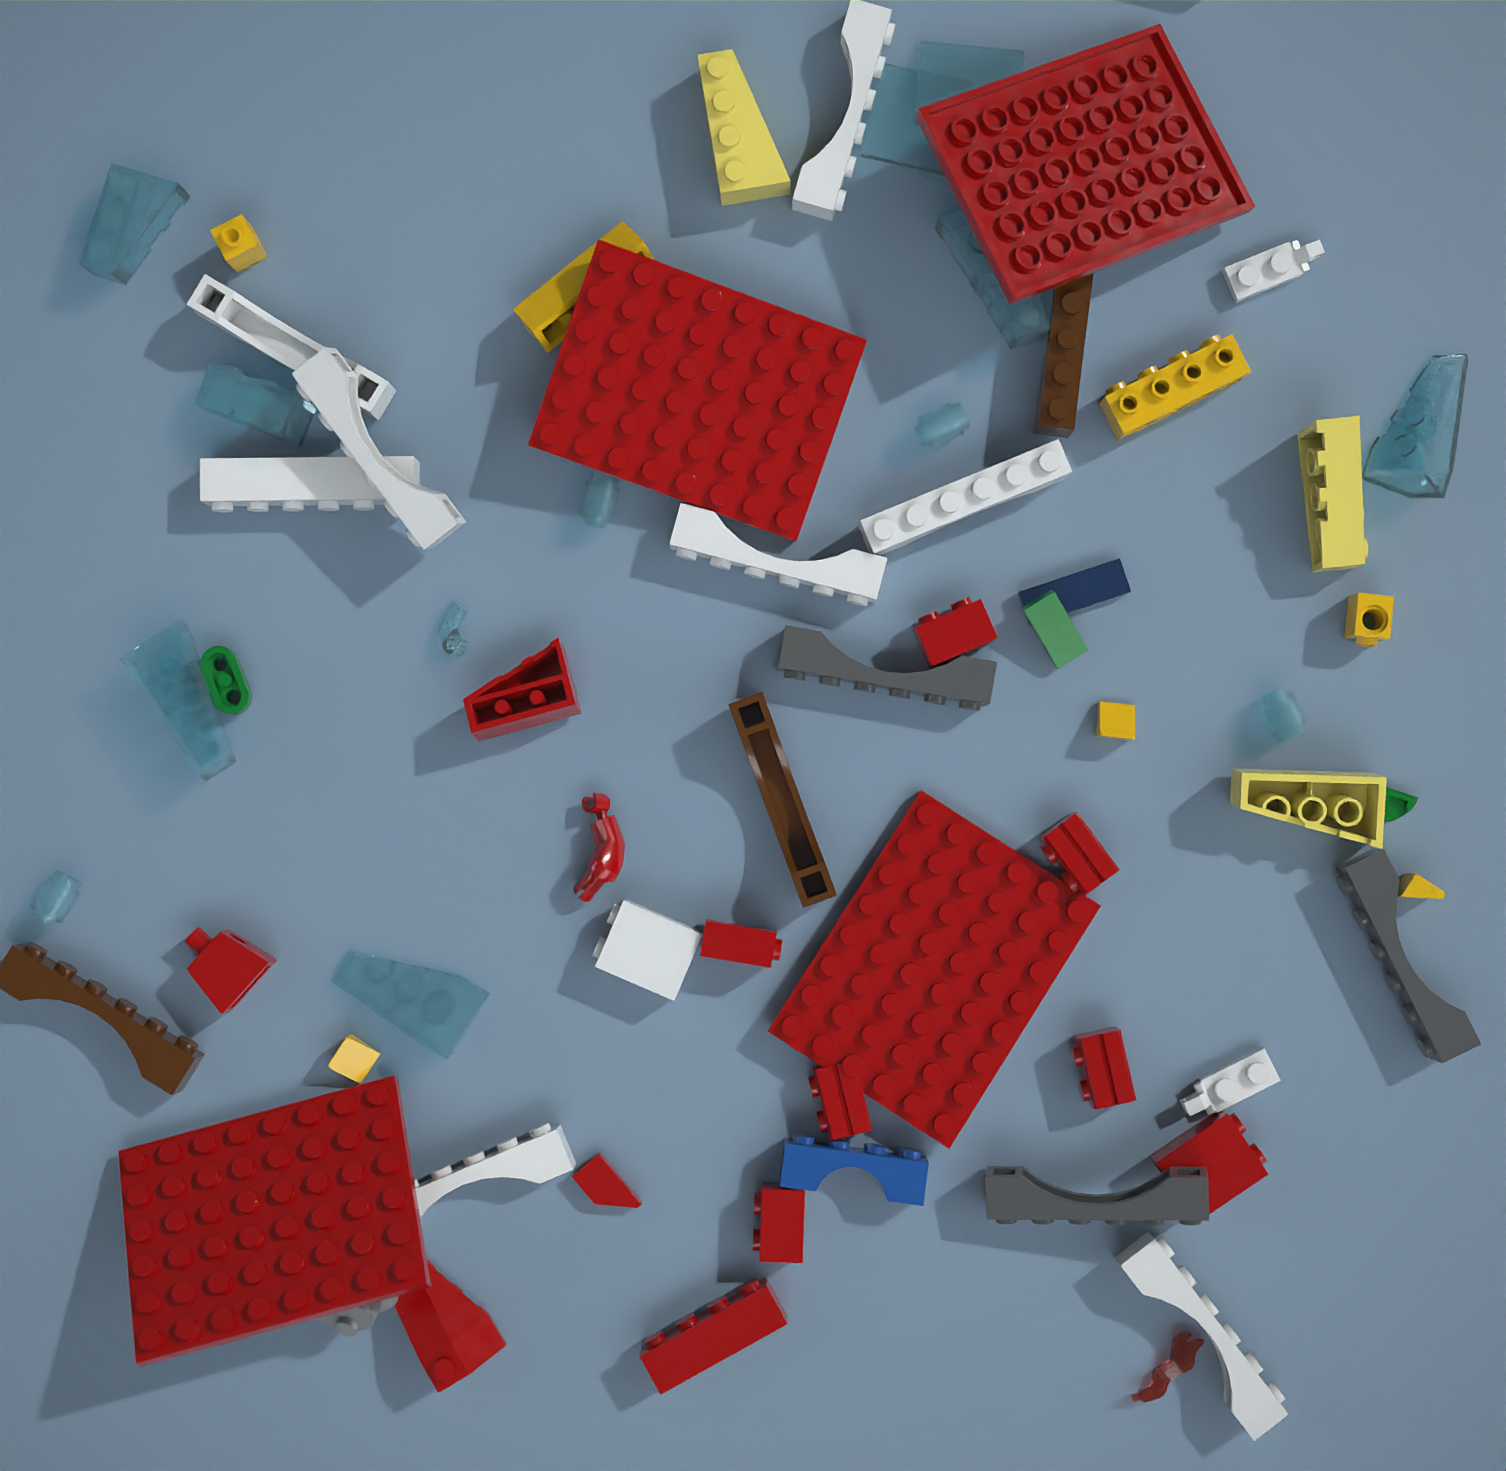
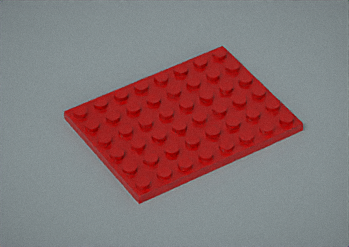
M1161 24L921 107L915 114V118L1009 305L1245 215L1255 207Z
M598 239L527 446L797 542L867 339Z
M920 790L767 1031L822 1067L842 1063V1068L847 1075L852 1077L859 1075L863 1094L950 1149L1101 905L1082 895L1078 890L1072 893L1065 882Z
M395 1075L118 1151L135 1364L141 1367L431 1287L399 1081Z

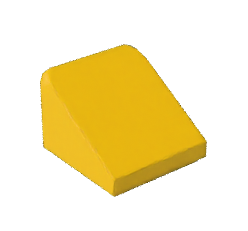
M1099 701L1095 737L1135 740V705Z
M1414 873L1403 874L1397 894L1399 897L1443 899L1446 895L1443 890Z
M350 1034L344 1039L327 1067L361 1084L381 1053L353 1034Z

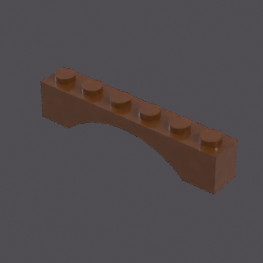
M1093 273L1053 288L1048 340L1037 397L1033 434L1068 438L1074 431Z
M763 692L730 703V711L802 907L805 908L837 896Z
M33 942L12 945L0 964L1 990L19 1001L32 999L60 1000L78 1005L95 1013L110 1024L127 1043L136 1059L143 1078L172 1096L183 1091L205 1055L197 1050L198 1044L183 1035L176 1037L167 1031L168 1026L163 1021L151 1016L147 1019L136 1012L138 1007L124 998L117 1000L107 994L108 989L103 984L92 979L86 981L76 975L78 970L74 966L61 960L55 962L47 957V950Z

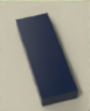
M1119 558L1020 591L1018 595L1023 607L1052 589L1055 591L1066 612L1070 613L1130 593L1131 589Z

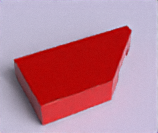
M601 1152L572 1175V1178L595 1205L638 1208L642 1205V1201Z

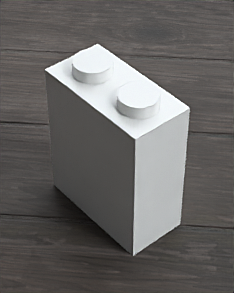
M627 899L623 900L621 906L614 904L607 923L612 925L607 939L602 936L600 937L593 956L598 958L595 967L674 1001L704 932Z

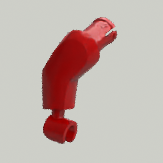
M593 793V797H583L582 799L583 810L587 813L596 814L597 821L590 824L595 848L589 859V870L573 886L575 895L581 889L584 890L578 898L585 902H590L605 882L609 883L616 880L624 861L625 842L615 816H607L610 808V799L602 793Z

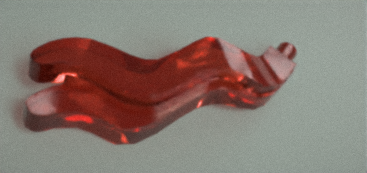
M1187 1330L1176 1334L1172 1339L1169 1360L1154 1368L1149 1387L1140 1389L1139 1393L1132 1394V1401L1141 1400L1143 1403L1161 1398L1166 1393L1170 1381L1187 1373L1194 1367L1196 1352L1204 1345V1340L1195 1338L1187 1342L1192 1336V1333Z

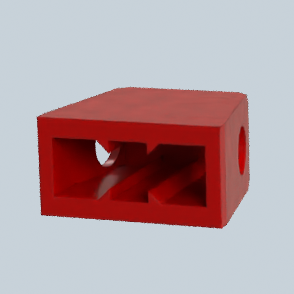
M198 927L184 941L198 955L187 968L189 974L221 1014L232 1011L277 961L274 957L231 930L220 931L212 938L201 927Z

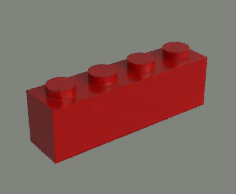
M767 1277L759 1282L757 1278L747 1281L738 1288V1294L729 1299L726 1296H721L707 1305L708 1310L696 1317L694 1313L688 1314L675 1323L677 1328L666 1334L663 1331H658L644 1340L645 1345L641 1347L639 1357L660 1395L788 1324L787 1314Z

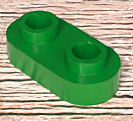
M213 646L207 649L201 657L200 666L216 707L221 712L231 715L245 712L251 705L252 692L238 656L233 650L223 646ZM221 658L227 661V667L223 671H219L217 668V662ZM233 691H237L240 695L239 701L235 704H232L229 699Z

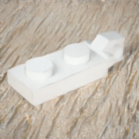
M1298 240L1227 266L1222 270L1234 302L1237 303L1299 278L1303 273L1310 270L1308 263L1319 259L1320 255L1324 254L1325 251L1320 240L1302 247Z
M1260 1047L1198 1078L1199 1082L1193 1085L1196 1092L1179 1101L1185 1113L1189 1116L1205 1110L1210 1115L1215 1112L1218 1113L1281 1080L1265 1048Z

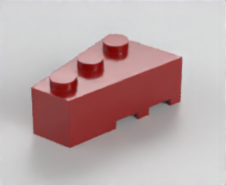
M559 637L551 641L549 646L534 656H528L522 660L520 665L503 676L499 675L463 699L471 734L479 742L582 714L565 647Z

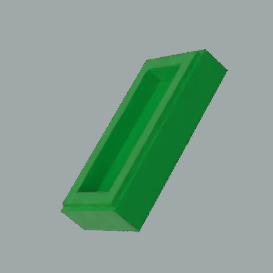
M1052 589L1021 608L1057 669L1088 651L1058 596Z

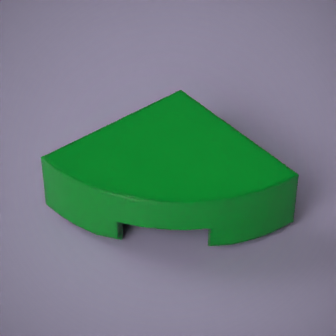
M1386 787L1384 822L1396 820L1411 811L1418 797Z

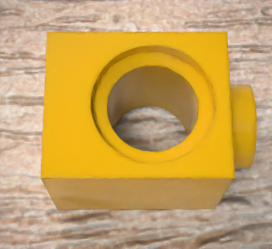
M242 214L210 230L225 261L237 273L268 257L252 225Z
M1356 593L1348 596L1344 638L1355 639V645L1362 647H1377L1378 642L1390 639L1394 596ZM1365 612L1370 613L1375 620L1372 630L1367 629L1363 625L1362 617Z

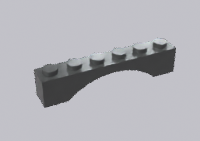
M785 625L778 670L785 671L784 677L805 681L806 675L820 677L819 683L840 687V682L844 681L855 683L854 690L875 693V688L878 687L890 689L889 696L910 699V694L913 693L925 695L924 702L945 705V701L948 699L959 701V708L980 711L981 705L987 706L991 702L997 662L960 656L946 665L928 671L912 673L886 672L865 666L849 658L832 645L821 631Z
M1373 848L1336 866L1335 868L1339 874L1336 877L1337 884L1345 896H1350L1355 906L1352 909L1353 916L1361 928H1366L1371 938L1368 941L1369 948L1378 961L1382 960L1387 970V973L1384 974L1385 980L1389 988L1394 993H1398L1403 1003L1400 1006L1402 1015L1409 1025H1414L1419 1035L1416 1038V1042L1426 1058L1430 1057L1432 1060L1444 1063L1481 1045L1466 1012L1448 1004L1434 994L1416 975L1405 956L1399 940L1396 923V899L1400 880L1385 850Z
M987 1166L985 1174L987 1219H996V1222L999 1224H1013L1017 1220H1032L1035 1224L1045 1225L1053 1223L1054 1220H1068L1071 1224L1084 1225L1090 1223V1220H1105V1223L1110 1225H1122L1127 1223V1220H1142V1223L1146 1225H1160L1164 1221H1179L1180 1224L1192 1226L1199 1225L1202 1221H1210L1207 1167L1169 1166L1157 1177L1136 1188L1118 1193L1098 1195L1076 1193L1056 1187L1038 1178L1024 1166Z

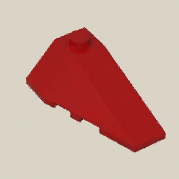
M427 1259L431 1287L399 1296L394 1307L420 1363L437 1392L440 1393L470 1375L507 1344L489 1313L480 1305L477 1306L462 1293L463 1290L447 1280L436 1270V1266Z

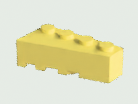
M733 49L699 54V75L721 206L790 195L791 180Z
M1360 415L1316 420L1297 433L1312 571L1315 573L1354 569L1364 565L1365 559L1368 557V543L1364 537Z
M1232 768L1230 804L1242 810L1383 849L1387 777L1369 772Z

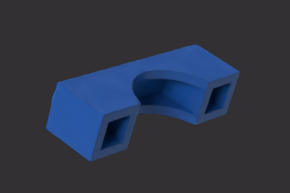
M795 1133L793 1134V1139L785 1138L779 1183L780 1187L816 1192L823 1179L833 1171L845 1167H856L868 1171L879 1180L887 1201L923 1206L929 1162L926 1156H921V1151L917 1149L900 1148L899 1153L885 1151L886 1146L875 1143H864V1148L850 1146V1141L844 1139L830 1140L829 1138L828 1143L814 1142V1136Z

